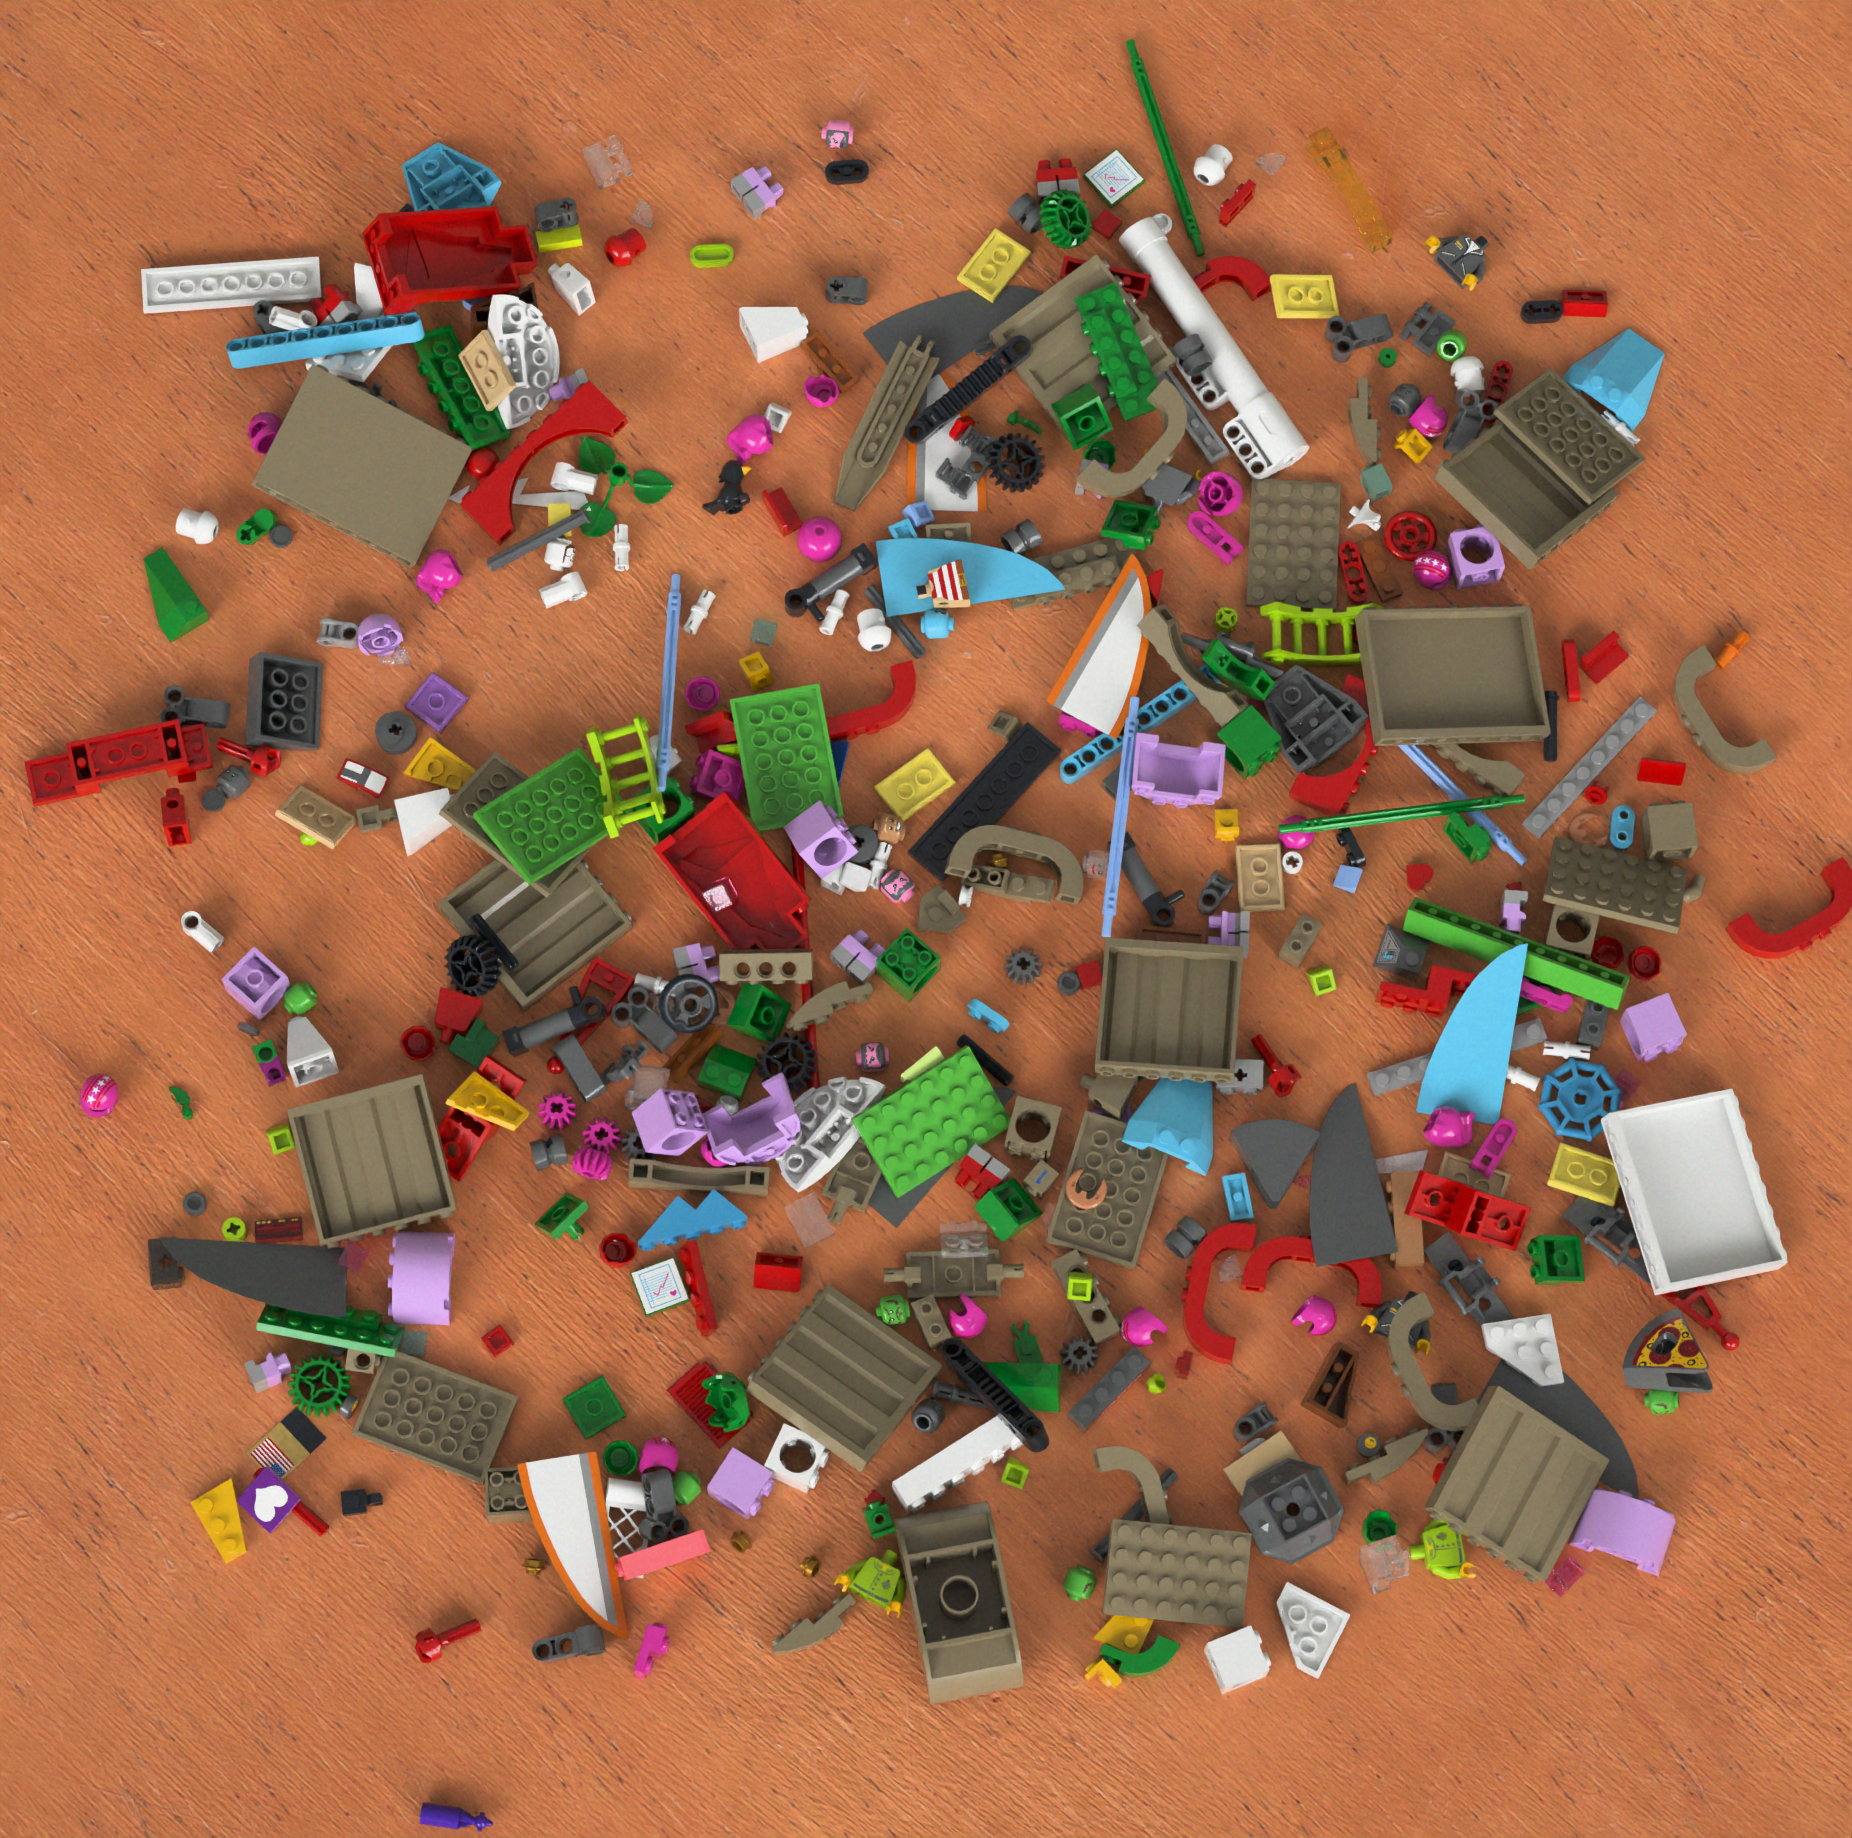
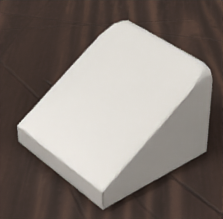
M772 402L768 405L764 416L769 420L772 430L782 433L792 411Z
M846 862L839 883L854 892H865L872 871Z

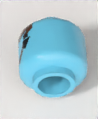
M946 609L927 610L925 615L921 616V631L929 639L947 638L950 630H954V617H950Z

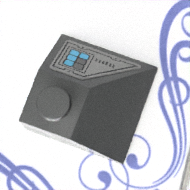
M1387 924L1373 967L1417 981L1430 940L1414 936L1403 931V929Z

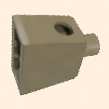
M1085 1073L1081 1079L1080 1086L1089 1089L1088 1100L1091 1105L1120 1121L1138 1087V1076L1127 1078L1123 1075L1102 1076L1098 1073L1097 1077Z

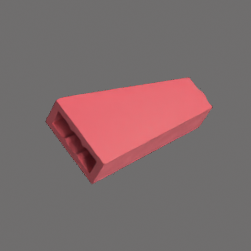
M701 1529L616 1558L618 1563L615 1564V1569L618 1577H623L625 1581L711 1551L704 1530Z

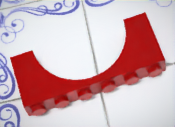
M1348 674L1340 691L1355 699L1369 716L1364 680ZM1370 716L1364 724L1366 739L1358 759L1346 770L1331 776L1316 777L1299 772L1289 792L1291 799L1328 816L1347 814L1351 805L1348 801L1351 795L1355 796L1361 785L1358 781L1361 775L1365 776L1370 767L1368 761L1371 755L1375 756L1380 747L1374 746Z

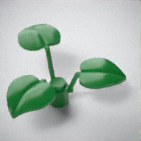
M585 436L578 453L580 468L584 472L599 475L601 472L603 474L609 473L608 480L611 484L602 507L596 502H589L582 506L587 511L591 523L588 524L586 522L580 526L582 533L587 537H600L607 534L613 528L615 514L613 511L606 509L614 487L622 486L626 480L631 487H635L634 496L636 499L645 504H655L661 501L673 488L674 484L662 474L645 469L639 470L634 474L633 482L631 475L628 474L627 466L620 462L615 463V454L609 446Z

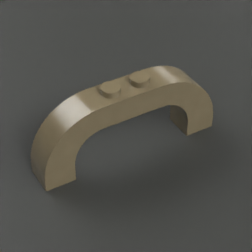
M1164 378L1146 398L1160 412L1163 418V432L1156 443L1133 469L1125 473L1110 472L1093 459L1075 479L1081 486L1103 497L1125 496L1137 490L1148 478L1153 480L1161 471L1158 468L1161 463L1167 464L1175 454L1172 451L1179 444L1185 433L1187 412L1180 393L1168 380Z
M1703 645L1684 659L1673 682V701L1680 715V722L1684 728H1688L1691 732L1693 743L1697 747L1700 746L1706 757L1716 766L1739 774L1754 773L1772 765L1776 759V755L1765 738L1748 747H1736L1729 744L1723 739L1696 697L1695 682L1712 672L1716 665L1713 657L1705 645Z
M979 826L965 833L957 841L947 859L944 873L962 878L968 877L971 872L973 857L983 850H996L1047 864L1056 875V901L1077 905L1082 897L1083 873L1074 854L1060 842L1041 836L1040 833L1035 831L1024 832L1015 826Z
M1425 1292L1407 1300L1397 1310L1391 1321L1387 1334V1349L1392 1362L1390 1367L1395 1377L1399 1376L1402 1383L1400 1389L1405 1399L1409 1398L1413 1408L1422 1419L1443 1430L1462 1431L1466 1429L1478 1407L1476 1399L1473 1398L1458 1405H1447L1438 1401L1431 1393L1409 1346L1408 1337L1410 1330L1434 1315L1433 1308Z
M1104 1446L1092 1449L1097 1472L1122 1469L1133 1476L1138 1486L1145 1522L1169 1525L1173 1523L1171 1512L1167 1510L1165 1501L1168 1500L1166 1489L1161 1486L1156 1469L1145 1456L1123 1446Z

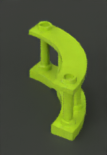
M1278 601L1260 606V615L1268 617L1272 621V651L1261 653V658L1269 660L1271 664L1309 667L1362 665L1360 653L1353 654L1352 626L1355 623V617L1366 607H1375V609H1384L1386 607L1376 603L1347 607V612L1333 613V608H1313L1312 612L1301 611V607ZM1281 621L1290 622V625L1293 626V652L1281 650ZM1303 624H1315L1318 627V655L1302 654ZM1329 624H1341L1343 626L1344 655L1327 656V626Z
M640 711L635 713L634 723L604 733L599 731L597 725L589 727L586 733L595 763H600L602 775L599 776L602 794L607 795V802L603 803V820L610 839L619 836L620 828L623 827V824L652 815L656 816L659 824L663 822V814H666L662 792L658 788L656 763L647 735L649 730L648 722L645 717H641ZM638 732L642 748L614 757L607 756L604 748L606 741ZM645 757L648 768L647 772L618 781L616 779L613 780L611 769H614V766ZM650 780V793L621 802L617 800L616 793L620 789ZM651 802L650 807L620 816L623 810Z

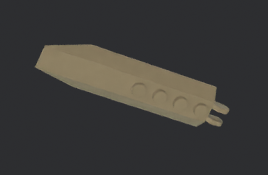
M920 334L917 335L912 347H908L902 341H899L843 455L834 503L855 512L884 475L904 434L905 426L910 422L940 358L930 357L935 341L930 340L924 353L917 350L923 340V336Z

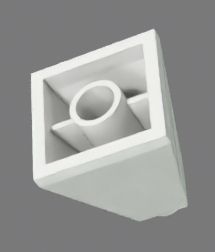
M355 263L356 301L363 310L358 316V320L384 316L385 312L372 267Z
M302 1016L291 1019L288 1022L287 1065L295 1087L297 1088L340 1073L331 1047L310 1021Z

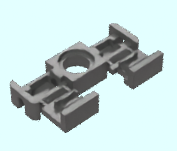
M972 425L968 427L959 440V445L962 447L966 445L971 448L970 452H972L962 470L960 468H953L951 466L952 463L949 462L950 459L946 458L935 476L950 485V492L953 494L957 492L959 498L963 500L967 499L966 493L974 481L978 483L987 471L986 467L991 464L985 460L988 456H991L988 453V449L993 448L992 442L999 441L989 434L985 435V439H983L984 436L973 430ZM978 462L982 465V469L979 472H974L970 469V465Z
M643 1040L634 1044L637 1048L636 1050L629 1044L622 1046L620 1049L624 1052L622 1053L623 1057H618L619 1061L616 1065L612 1062L599 1077L606 1084L610 1081L613 1083L619 1082L623 1078L629 1079L640 1068L641 1064L638 1061L650 1050Z

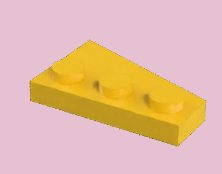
M430 737L403 774L458 791L477 770Z
M475 1071L446 1101L447 1105L513 1131L529 1115L528 1110Z
M230 1478L190 1502L226 1564L247 1552L233 1480Z
M1114 1615L1093 1639L1126 1653L1139 1654L1154 1619Z

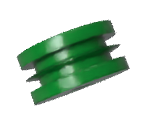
M1384 348L1378 357L1379 364L1385 368L1392 367L1396 362L1397 354L1391 348Z

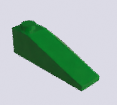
M163 547L143 558L158 624L170 643L209 621L204 606Z
M983 1362L1028 1408L1035 1411L1060 1412L1061 1364Z

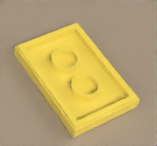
M995 228L957 276V280L991 303H994L1030 257L1031 251Z
M1272 274L1270 276L1277 318H1331L1339 316L1332 275Z
M927 748L875 785L874 790L892 813L900 816L904 822L953 787L956 782L929 748Z
M1560 1142L1547 1185L1613 1207L1620 1188V1181L1612 1159Z

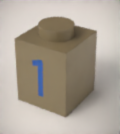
M1041 1159L1024 1179V1191L1031 1197L1035 1198L1037 1196L1041 1200L1058 1180L1059 1173Z

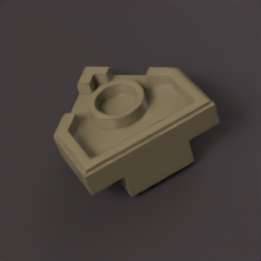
M937 884L920 899L918 931H935L950 934L968 918L961 911L960 905L953 897Z

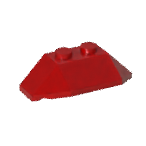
M1064 256L1060 279L1065 278L1087 262V260ZM1110 266L1109 271L1113 276L1117 275L1124 284L1122 288L1127 294L1130 292L1137 303L1146 298L1151 275Z

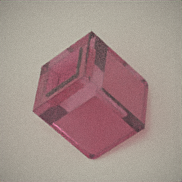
M728 876L709 884L702 893L712 913L732 905L738 897Z
M1622 1069L1614 1080L1618 1087L1623 1090L1619 1104L1621 1109L1641 1084L1638 1079L1625 1069Z
M347 1242L337 1264L353 1271V1275L357 1276L369 1251Z

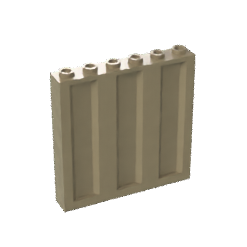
M1097 254L989 333V337L998 349L1017 335H1022L1029 339L1033 348L1032 354L1014 370L1066 439L1067 437L1056 419L1051 404L1090 384L1099 395L1107 414L1118 407L1115 398H1110L1106 389V385L1109 384L1106 376L1102 377L1097 366L1100 364L1097 356L1093 357L1089 344L1092 342L1089 335L1085 336L1080 324L1083 321L1074 298L1116 282L1155 378H1158L1173 367L1177 361L1175 358L1177 354L1170 345H1165L1162 341L1164 339L1162 333L1158 328H1152L1149 324V321H1151L1144 310L1140 311L1135 305L1137 301L1130 292L1127 294L1122 288L1124 284L1117 275L1113 276L1109 271L1111 267L1103 257L1100 259ZM1019 342L1015 346L1017 353H1022L1026 350V344L1023 342Z
M1499 418L1493 423L1491 429L1485 428L1479 434V438H1472L1463 450L1460 448L1456 450L1449 461L1447 459L1443 460L1437 467L1439 471L1434 478L1529 570H1532L1609 509L1619 496V493L1612 487L1588 505Z
M495 859L438 902L439 910L461 937L471 934L480 936L469 921L473 915L478 913L515 956L519 965L510 971L503 964L498 968L502 972L498 978L500 980L499 983L523 1012L527 1011L592 961L595 956L597 957L632 930V918L625 909L623 911L619 909L617 899L611 892L607 894L602 888L604 884L598 876L595 875L593 877L588 870L590 868L583 859L548 898L499 860Z
M1106 938L1095 1073H1099L1102 1076L1117 1074L1127 1078L1145 1076L1153 1080L1159 1079V1077L1169 1078L1172 1081L1190 1079L1198 1083L1215 1081L1218 1084H1228L1229 1082H1234L1244 947Z
M420 1074L287 1109L320 1245H327V1248L331 1249L341 1246V1241L349 1239L350 1243L364 1240V1235L372 1233L373 1237L387 1234L386 1230L395 1227V1231L409 1228V1223L417 1222L418 1225L432 1222V1217L440 1216V1219L453 1217V1212L459 1211L425 1075Z
M828 1285L824 1291L820 1289L816 1293L811 1307L807 1305L799 1315L801 1319L798 1323L792 1322L786 1331L788 1335L785 1338L780 1337L773 1347L775 1351L772 1354L767 1353L760 1363L762 1365L759 1370L754 1369L747 1379L749 1385L746 1391L852 1467L862 1472L937 1378L943 1365L831 1285Z
M1499 1385L1488 1386L1429 1496L1424 1509L1430 1512L1429 1516L1431 1518L1447 1523L1451 1531L1467 1536L1469 1543L1485 1548V1552L1489 1556L1503 1560L1507 1568L1523 1573L1525 1580L1531 1583L1546 1582L1602 1476L1609 1459Z

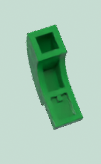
M1212 639L1201 656L1211 667L1209 672L1229 688H1234L1240 694L1264 701L1275 685V682L1263 669L1253 668L1234 657L1218 639Z
M1158 1635L1154 1645L1149 1650L1139 1654L1126 1653L1103 1643L1099 1656L1103 1657V1660L1110 1665L1121 1664L1118 1674L1129 1677H1142L1164 1668L1177 1653L1180 1643Z

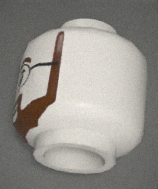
M556 538L554 541L548 542L544 561L551 565L550 569L563 572L564 568H570L573 565L576 548L571 545L572 541Z

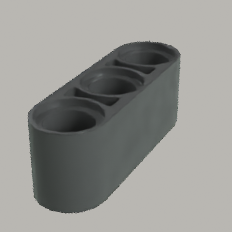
M573 1034L552 1046L586 1103L607 1091Z

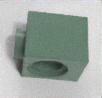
M1382 463L1376 466L1374 464L1368 465L1362 470L1359 480L1370 502L1391 494L1393 485Z

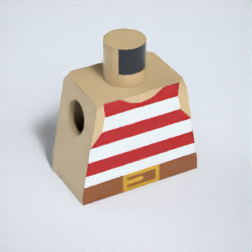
M961 559L928 571L929 583L916 586L918 599L932 597L934 608L970 607Z

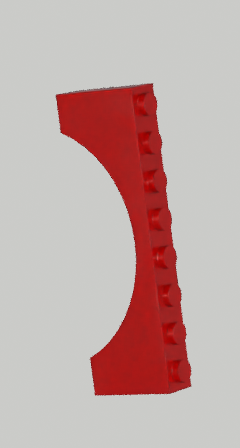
M590 381L580 384L570 399L563 400L558 407L559 409L554 414H549L543 420V425L537 430H532L527 435V440L521 446H515L505 461L501 460L494 467V471L489 476H484L478 482L477 488L467 492L462 497L460 505L463 510L499 546L516 531L512 516L514 490L524 468L536 454L548 445L573 435L598 434L613 438L629 423L626 416Z

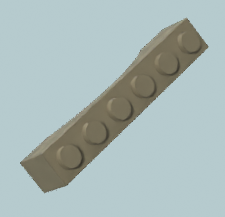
M1165 604L1154 607L1137 624L1142 635L1150 640L1155 646L1157 653L1165 658L1170 664L1172 671L1181 677L1185 686L1196 695L1199 703L1207 708L1212 714L1214 721L1221 725L1222 728L1250 706L1236 689L1214 682L1195 666L1183 645L1179 621Z
M1425 744L1434 747L1442 758H1449L1453 761L1456 768L1460 771L1472 775L1477 784L1488 787L1494 796H1512L1526 776L1525 773L1508 761L1483 759L1468 753L1457 744Z
M630 1158L628 1183L629 1188L710 1193L714 1189L721 1194L768 1196L770 1167L704 1168Z

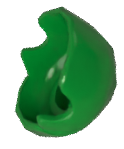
M1098 439L1090 442L1085 447L1082 457L1083 459L1091 461L1095 459L1099 463L1108 464V471H1110L1116 462V447L1109 440Z
M624 1440L614 1441L605 1448L603 1462L605 1468L611 1474L626 1476L637 1467L639 1461L638 1451L630 1442Z
M1379 1509L1372 1511L1363 1521L1362 1535L1370 1546L1383 1549L1390 1546L1397 1537V1523L1391 1519L1390 1513Z

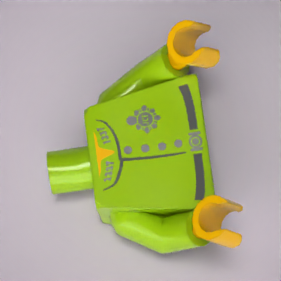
M1433 1519L1425 1526L1424 1532L1420 1535L1421 1544L1409 1546L1410 1559L1424 1558L1425 1568L1431 1569L1433 1574L1445 1579L1463 1578L1464 1576L1469 1578L1476 1577V1574L1468 1573L1469 1568L1476 1567V1565L1469 1562L1466 1563L1461 1534L1451 1531L1448 1528L1449 1525L1444 1521L1439 1522Z
M886 1550L881 1560L872 1556L869 1560L862 1559L850 1566L843 1574L838 1575L834 1585L842 1583L844 1585L843 1592L849 1586V1591L887 1610V1615H889L890 1611H896L898 1613L897 1618L901 1616L903 1603L906 1598L905 1580L900 1576L901 1571L894 1568L899 1557L896 1553Z

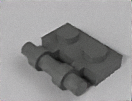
M1425 302L1422 307H1418L1414 312L1415 316L1412 320L1406 322L1399 336L1405 341L1410 335L1416 337L1412 345L1430 357L1436 350L1441 335L1445 331L1452 329L1456 321L1439 309L1432 315L1429 313L1432 306ZM1421 321H1425L1427 324L1422 330L1417 327Z

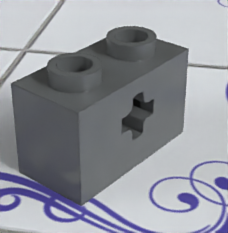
M1586 999L1576 1044L1591 1045V1049H1599L1603 1040L1609 1007Z

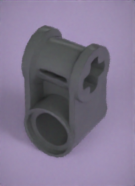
M563 198L561 200L539 203L535 207L538 228L541 231L549 232L555 229L575 226L579 221V216L575 212L577 206L575 200Z
M835 276L827 281L825 295L829 302L864 305L868 302V280L866 278Z
M261 300L254 305V319L263 334L290 331L269 324L271 310L274 308L270 302Z
M1216 869L1200 893L1197 902L1199 912L1204 915L1213 914L1229 895L1236 882L1234 880L1229 881L1220 875ZM1211 899L1214 904L1206 905L1203 903V900Z
M1266 1401L1258 1404L1236 1422L1233 1428V1435L1236 1440L1247 1442L1279 1421L1277 1417H1273L1266 1407ZM1247 1425L1250 1428V1433H1241L1239 1426Z

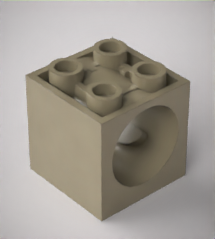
M1679 800L1669 805L1657 802L1647 806L1640 820L1646 859L1658 862L1692 859L1698 848L1692 802L1685 803V801Z
M1554 904L1549 915L1543 944L1588 961L1592 952L1600 915ZM1563 922H1572L1582 929L1585 939L1577 943L1568 942L1558 934L1556 925Z
M1017 1096L1005 1139L1004 1151H1008V1154L1014 1157H1021V1155L1030 1157L1031 1161L1037 1163L1041 1159L1049 1162L1062 1107ZM1026 1120H1037L1044 1125L1049 1134L1045 1139L1031 1143L1022 1139L1017 1133L1016 1127Z
M518 1467L485 1469L486 1516L488 1523L533 1522L523 1494Z

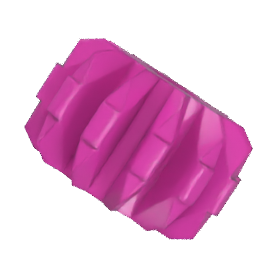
M551 1091V1098L544 1095L543 1100L545 1103H538V1108L541 1109L538 1112V1117L543 1118V1125L550 1123V1129L554 1130L556 1124L559 1125L560 1130H563V1123L565 1122L570 1126L572 1124L570 1118H576L577 1116L573 1111L577 1108L576 1103H571L573 1100L571 1095L564 1098V1091H561L559 1096H556L555 1091ZM553 1108H561L562 1112L560 1114L557 1111L554 1113Z
M595 1117V1125L588 1122L586 1124L588 1130L582 1131V1136L586 1137L583 1140V1145H589L588 1149L592 1148L600 1152L605 1151L609 1156V1148L616 1151L617 1146L615 1143H621V1138L617 1136L621 1133L620 1128H615V1121L607 1124V1117H604L602 1123H599L598 1118ZM601 1133H605V1137H603L602 1141L598 1140V1136H600Z
M583 1147L577 1149L572 1167L581 1176L601 1181L607 1179L608 1174L611 1172L612 1158L599 1150Z

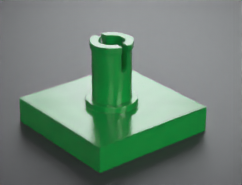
M566 1192L534 1225L541 1232L556 1240L565 1231L573 1240H577L580 1238L577 1233L583 1235L585 1230L580 1227L576 1220L589 1206L584 1200Z

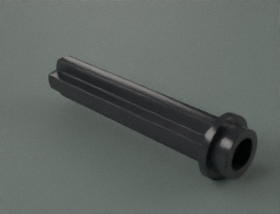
M1545 691L1551 734L1544 738V761L1554 762L1557 760V701L1559 696L1556 691Z

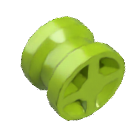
M1223 607L1217 611L1214 626L1218 632L1225 631L1229 634L1235 630L1238 621L1236 611L1230 607Z
M232 1217L223 1223L222 1233L227 1241L243 1242L247 1236V1229L241 1219Z

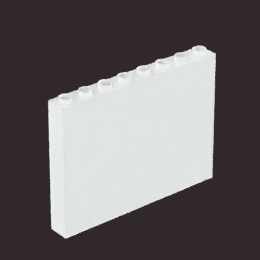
M1733 1089L1611 1112L1601 1119L1655 1295L1778 1270L1788 1263L1787 1252L1780 1240V1230L1775 1224L1773 1208L1768 1202L1766 1186L1761 1180L1759 1164L1754 1158L1752 1142L1747 1136L1745 1120L1741 1117L1738 1108V1098L1734 1095Z

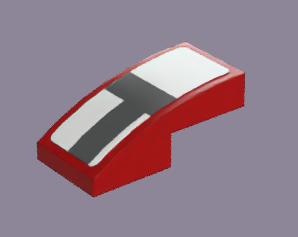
M348 758L345 759L336 777L341 782L355 789L359 788L376 798L381 797L390 778L375 769Z

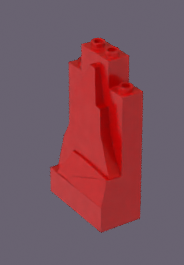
M497 206L379 213L362 232L385 314L408 313L414 307L427 302L492 298L493 295L499 294L508 295L510 291H517L521 287L519 275L530 274L538 265L537 255L534 253L531 235L528 233L527 226H503L502 217Z
M724 791L680 829L653 847V850L732 950L756 949L754 944H757L760 949H794L795 947L796 949H801L808 943L806 938L810 936V933L794 913L801 914L810 907L808 904L811 900L810 896L762 837V832L730 791Z

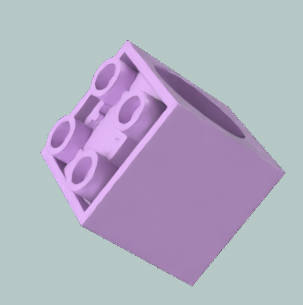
M1480 524L1475 526L1474 529L1466 530L1465 528H1460L1450 533L1446 553L1456 590L1500 581L1505 563L1499 541L1491 532ZM1476 547L1481 549L1488 559L1481 564L1471 563L1463 557L1461 552L1464 548Z
M819 800L784 826V829L799 855L823 879L858 853V850L854 845L857 842L850 831H846L849 827L841 817L839 819L836 818L837 814L830 805L826 807Z
M255 947L222 978L226 992L259 1022L284 997V992L291 987L288 977Z
M1668 993L1627 1008L1620 1019V1024L1637 1062L1642 1060L1650 1062L1658 1058L1660 1053L1666 1052V1054L1677 1051L1679 1049L1678 1046L1683 1043L1682 1041L1687 1034Z
M661 1088L632 1112L644 1149L648 1153L680 1156L708 1133L705 1119L702 1116L697 1098L693 1092Z
M732 1447L707 1486L708 1496L748 1520L751 1515L755 1517L762 1506L760 1504L764 1495L767 1497L774 1487L773 1472Z

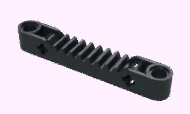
M1017 335L1005 343L985 360L982 365H979L976 370L957 383L954 388H951L940 399L936 400L935 403L913 418L905 426L906 438L912 444L920 445L941 430L1030 357L1033 348L1029 339L1025 336ZM1019 342L1026 344V350L1022 353L1015 351V346ZM1001 358L1004 360L1006 365L1002 363V361L1000 360ZM931 415L934 416V418L937 420V422H935V421L933 420V418L931 417ZM915 427L922 429V434L918 438L911 436V431Z
M956 1338L946 1340L941 1346V1353L947 1367L954 1375L966 1384L969 1389L971 1388L973 1393H976L978 1398L982 1399L984 1404H987L989 1409L993 1410L994 1414L998 1415L1001 1421L1003 1420L1011 1432L1030 1451L1041 1452L1045 1450L1049 1445V1437L1043 1423L961 1340Z

